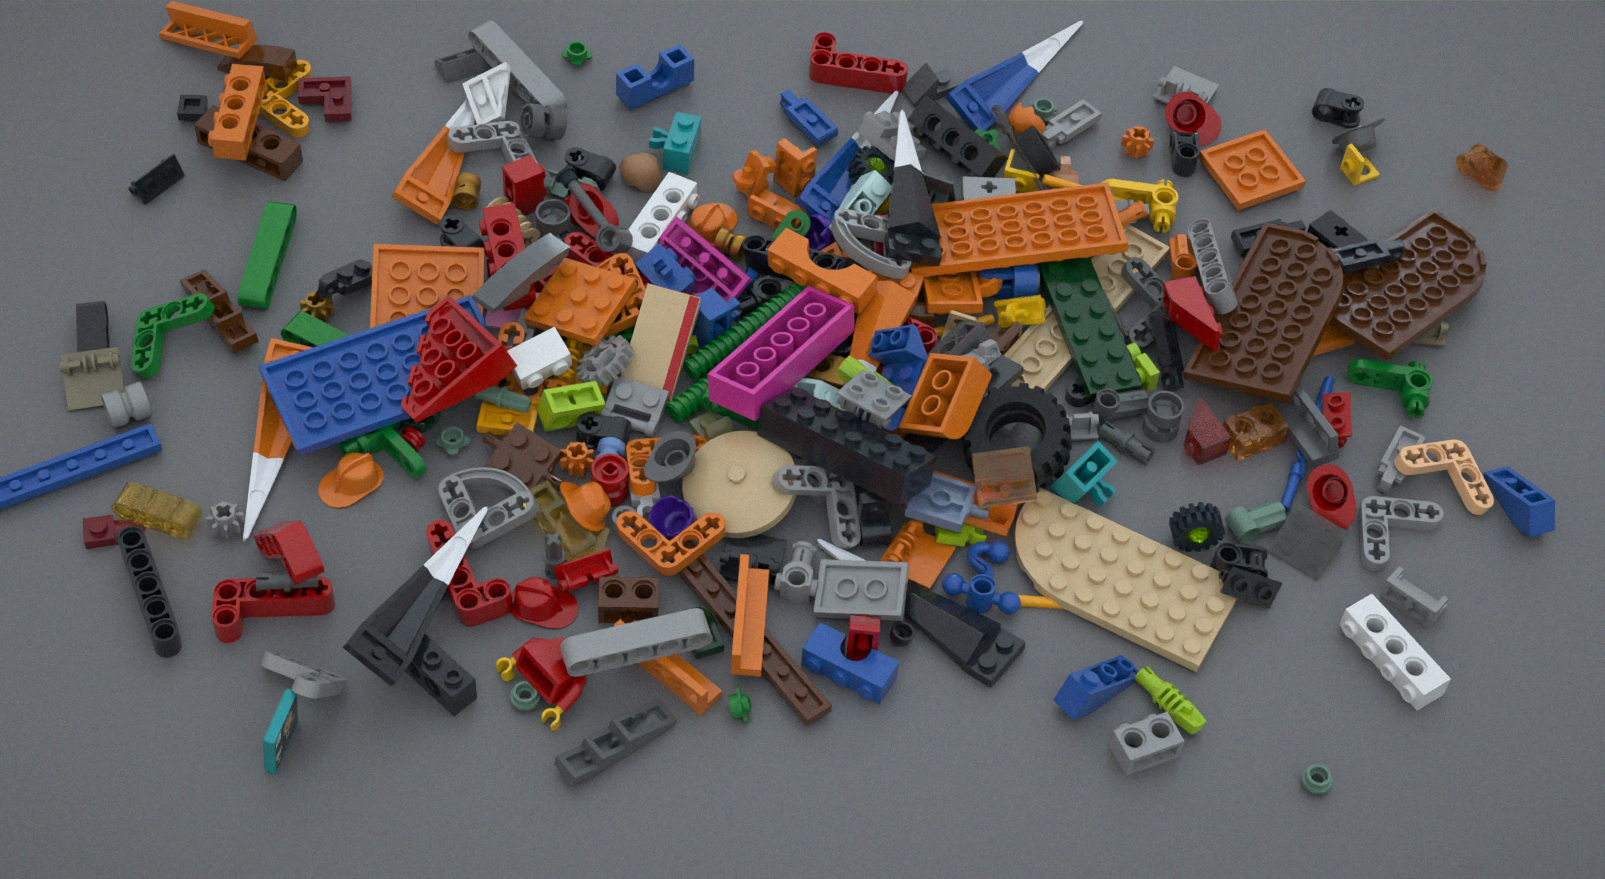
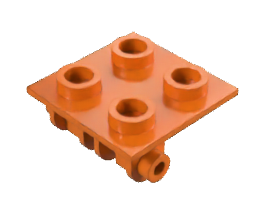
M916 519L909 520L908 523H904L880 561L908 562L910 567L908 580L930 590L956 547L950 544L937 543L936 537L924 532V523Z

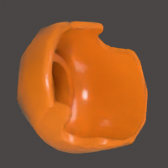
M1019 102L1008 115L1007 126L1015 138L1031 126H1034L1041 135L1045 131V123L1039 116L1035 115L1032 106L1022 108V102Z

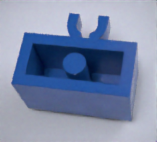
M660 243L634 263L637 271L648 279L649 284L688 295L691 292L695 293L697 291L694 282L696 277L687 266L682 268L677 263L679 258L670 248L665 250Z
M713 288L695 295L701 298L702 302L692 335H696L698 345L702 350L703 346L709 345L711 340H716L717 336H723L724 331H729L731 321L740 317V313L736 310L740 308L741 304L733 297L725 302Z

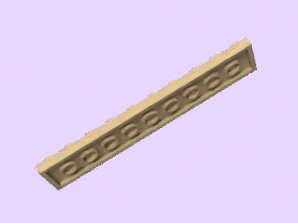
M1129 224L1123 227L1128 242V252L1114 255H1097L1091 259L1113 315L1135 292L1122 277L1121 270L1125 263L1132 257H1138L1155 270L1166 258L1170 250L1169 246ZM1136 268L1133 269V270L1131 269V271H1132L1134 274H1135L1136 272H1139ZM1051 305L1046 308L1047 312L1044 314L1045 322L1032 324L1003 355L1024 367L1023 375L1012 383V387L1019 386V383H1028L1029 388L1034 389L1035 386H1039L1044 389L1045 393L1073 362Z

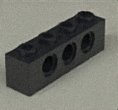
M927 95L924 96L907 119L914 125L912 130L922 138L928 136L932 139L930 144L941 153L944 150L948 151L951 154L949 159L959 167L963 164L969 168L967 173L971 177L994 178L1008 160L1007 156ZM941 122L940 129L935 131V126ZM959 136V142L953 146L954 139ZM978 150L977 157L971 160L972 154Z
M424 634L416 654L405 672L455 717L477 699L475 678L431 638Z

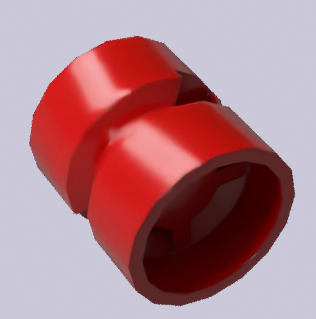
M611 453L597 457L591 467L592 482H597L602 486L611 501V507L624 503L629 494V466L627 461L623 457Z

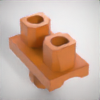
M756 150L749 151L743 170H736L732 176L733 182L737 185L736 189L743 192L748 198L751 195L758 197L764 189L768 190L769 181L766 177L767 174L775 172L777 163L771 156L762 157Z

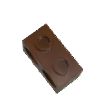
M616 575L599 577L598 623H616L622 620L627 624L632 623L634 620L640 621L658 617L659 578H650L648 576L620 577Z

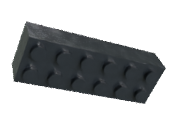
M794 387L762 405L757 431L758 436L898 506L928 488L931 484L936 455L927 452L921 446H916L903 440L899 435L890 434L878 428L874 423L855 417L849 411H843L831 405L827 400L818 399L808 394L804 389Z

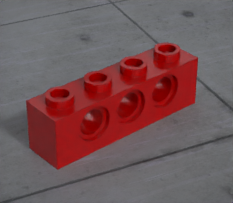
M515 203L482 208L483 219L479 220L481 236H487L488 240L484 241L486 258H492V263H488L490 276L494 275L508 261L525 249ZM534 283L531 284L528 294L507 305L503 310L509 311L531 307L536 300Z

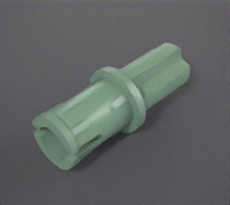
M491 386L475 394L476 399L496 404L498 408L507 407L523 413H527L532 404V400L529 397L511 392L505 386L503 388Z

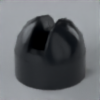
M905 621L895 622L890 630V641L897 647L908 646L915 636L913 626Z

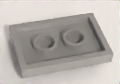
M821 559L813 611L815 617L850 619V615H867L872 618H880V620L903 621L910 568L908 562Z

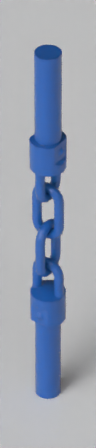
M1325 376L1315 403L1322 414V394L1331 393L1335 383V379L1332 376ZM1299 448L1296 451L1298 460L1291 465L1288 474L1289 480L1281 499L1285 513L1290 511L1299 483L1306 472L1304 463L1307 462V459L1303 454H1300Z

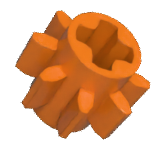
M1135 126L1132 129L1127 128L1126 135H1123L1121 140V146H1126L1125 154L1133 158H1140L1144 155L1148 156L1149 150L1153 148L1154 139L1149 138L1151 131L1141 126Z
M570 442L566 449H561L564 455L560 459V469L567 468L570 477H584L587 470H591L592 463L594 462V450H588L585 442Z

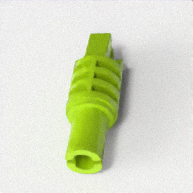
M1149 666L1145 667V669L1142 668L1136 674L1135 681L1150 693L1153 703L1161 711L1169 713L1174 723L1191 735L1204 728L1207 722L1193 703L1187 700L1184 694H1181L1180 690L1175 689L1172 683L1161 680Z

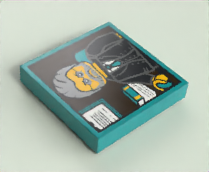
M290 689L284 691L263 738L264 769L266 772L276 774L298 725V694Z

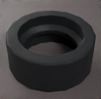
M1034 126L1016 136L1021 150L1040 177L1043 178L1044 174L1048 175L1059 167L1051 149Z

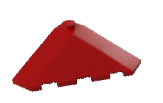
M448 295L427 313L425 322L430 327L427 336L425 334L420 336L416 352L418 355H421L419 365H413L407 382L412 387L409 398L403 397L401 407L417 423L496 385L515 369L517 364L504 346Z

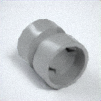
M140 381L124 386L123 393H120L118 390H112L101 394L104 409L113 429L128 424L131 417L139 421L152 416L149 401Z

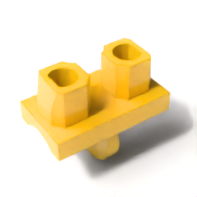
M1041 295L1003 299L994 302L998 312V326L1001 328L1011 327L1016 321L1022 325L1045 322L1044 314L1047 311L1045 301L1041 298Z

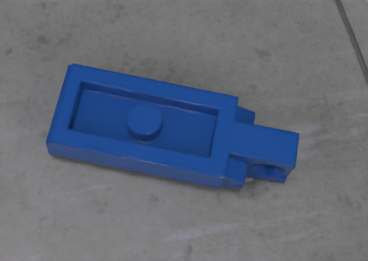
M789 89L780 94V105L783 107V112L817 147L838 136V128L807 97L798 99Z

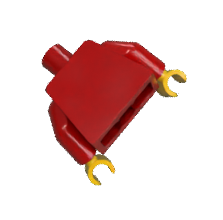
M532 638L512 653L513 657L511 659L506 657L500 658L496 662V670L498 673L502 672L501 677L503 681H510L515 677V667L549 705L557 704L555 708H548L542 713L543 724L548 718H556L550 725V730L556 731L561 726L560 715L563 711L568 712L579 699L587 683L586 675L574 677L568 674L560 649V644L566 638Z

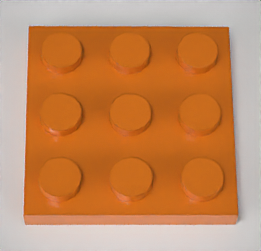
M1265 129L1199 152L1198 159L1238 211L1303 189L1306 180Z
M564 258L524 316L525 323L545 331L555 327L561 336L597 347L637 287L635 278Z

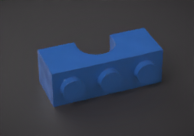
M678 44L659 53L658 64L649 73H646L638 63L616 73V95L629 110H632L694 81V58L681 44Z
M820 622L802 648L801 665L805 666L812 673H819L831 679L838 686L847 687L857 692L866 700H873L880 704L897 679L899 661L875 649H872L865 659L851 661L842 655L845 651L846 635Z

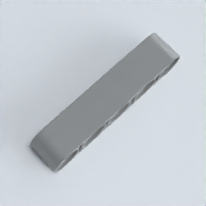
M489 20L469 31L468 38L471 45L492 68L504 62L510 66L509 86L526 104H541L544 107L546 105L562 106L564 109L567 107V102L562 92L493 20Z
M1206 218L1197 219L1189 225L1188 233L1204 289L1214 311L1218 314H1225L1237 306L1236 295L1220 242L1211 222Z
M694 608L571 636L562 641L560 649L568 674L578 677L699 649L708 645L713 637L704 611Z

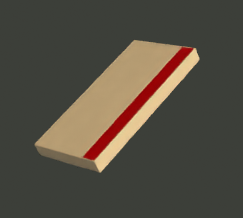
M648 283L630 342L633 348L632 352L634 353V356L629 358L632 363L626 365V371L621 373L620 378L669 391L668 402L672 401L702 299Z

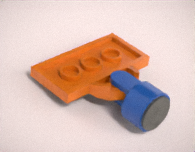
M1038 263L1033 265L1024 264L1008 268L1000 267L924 278L922 287L928 313L942 315L954 310L969 315L972 313H982V297L996 296L1002 299L1039 295ZM1003 279H1008V283H1003Z

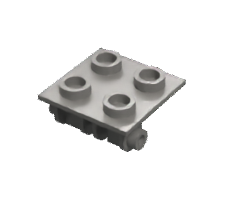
M1173 66L1166 78H1160L1158 82L1159 88L1153 98L1168 104L1169 100L1176 94L1192 92L1208 104L1218 89L1219 84Z
M864 369L836 393L839 396L837 403L840 404L841 409L855 414L856 417H860L864 411L862 420L867 421L869 419V422L876 424L878 428L886 430L892 422L890 417L912 397V395L904 392L900 387L891 385L878 378L876 374L867 372Z

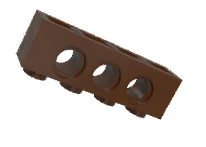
M214 105L194 124L197 142L210 149L213 148L208 145V135L210 130H214V113L216 111L219 112L220 109ZM256 124L247 159L237 161L285 182L303 162L301 144L294 139L284 137L271 129H266Z

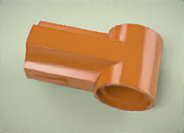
M1177 234L1175 237L1170 238L1168 242L1171 265L1170 281L1193 277L1197 268L1191 240L1186 234Z

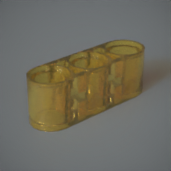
M127 482L112 504L113 512L120 518L178 538H187L202 515L201 508L194 502L136 482Z

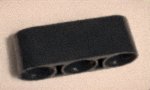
M106 301L76 304L77 352L110 348Z

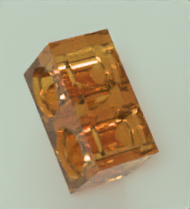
M1271 402L1263 406L1257 405L1247 412L1227 417L1224 420L1219 437L1236 461L1284 444L1290 426Z

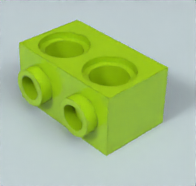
M592 381L545 389L536 409L545 432L576 427L577 420L582 414L593 413L601 415L606 404L597 382Z

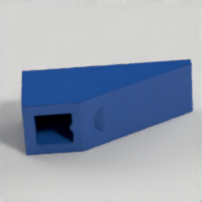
M1120 655L1069 674L1053 700L1073 720L1092 714L1136 682L1135 676L1139 671L1130 660Z

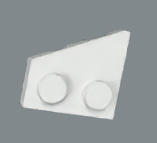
M506 62L462 83L477 124L500 122L505 119L511 68Z

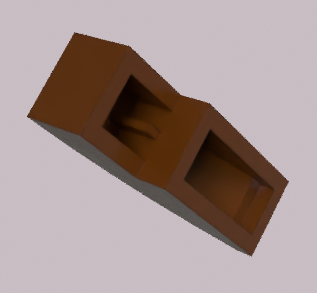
M253 45L240 59L225 55L217 68L220 71L230 73L232 64L263 66L265 80L270 77L286 82L296 68L297 60L295 50L270 45Z

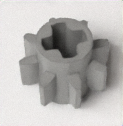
M222 501V503L217 504L215 507H210L212 516L206 517L208 527L212 528L213 536L219 534L228 539L241 532L239 524L244 523L245 519L243 512H239L237 503L232 505Z

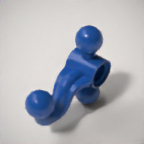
M1003 541L973 544L967 551V560L971 567L980 575L974 576L969 584L964 582L962 576L957 573L947 574L942 580V589L949 596H956L961 593L967 595V607L977 613H986L992 608V604L998 605V608L1004 614H1015L1021 607L1019 596L1014 592L996 593L993 570L989 563L978 556L982 553L987 554L992 562L1003 563L1010 555L1008 545Z

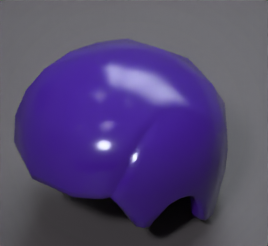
M811 214L809 216L811 228L805 238L809 239V248L820 251L835 241L833 233L829 229L831 221L823 214Z
M669 495L656 501L650 509L648 519L650 524L670 541L696 521V515L693 507L687 501L681 500L674 495Z

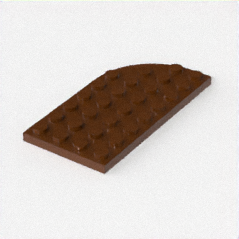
M1433 208L1384 241V243L1399 239L1402 241L1405 248L1401 259L1343 274V295L1329 324L1386 361L1471 301L1478 294L1484 282L1487 262L1484 251H1480L1475 244V237L1460 224Z
M1265 222L1232 281L1237 306L1228 313L1214 314V319L1216 323L1219 322L1221 324L1223 332L1222 339H1219L1218 351H1213L1200 341L1183 373L1186 380L1290 402L1339 306L1344 290V279L1336 253L1331 247L1327 248L1320 243L1318 237L1300 229Z

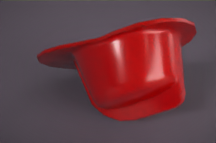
M1181 92L1173 96L1166 105L1165 117L1170 127L1176 130L1177 133L1198 131L1199 146L1211 144L1221 132L1220 117L1199 96L1192 92Z
M579 184L608 223L619 226L617 212L611 203L591 184ZM571 192L570 196L564 199V202L570 208L571 223L582 227L589 235L596 239L599 227Z
M1327 464L1315 468L1307 481V491L1314 519L1323 530L1341 532L1351 525L1356 515L1353 485L1347 473L1338 466Z
M531 577L521 583H517L511 593L513 608L510 613L521 621L544 628L560 629L572 624L577 617L579 607L573 595L567 591L562 592L561 588L552 586L546 579L541 577Z

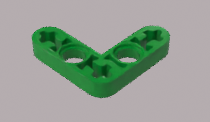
M198 293L148 308L139 314L135 326L131 369L141 379L152 378L160 369L164 332L204 321L212 315L214 304L203 293ZM180 311L177 316L170 319L175 312ZM153 339V341L151 342V344H149L147 347L143 348L144 345H145L148 341H150V340Z

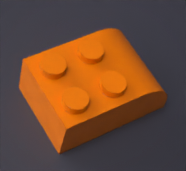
M930 353L899 428L909 434L949 439L962 437L972 424L992 373L975 357Z

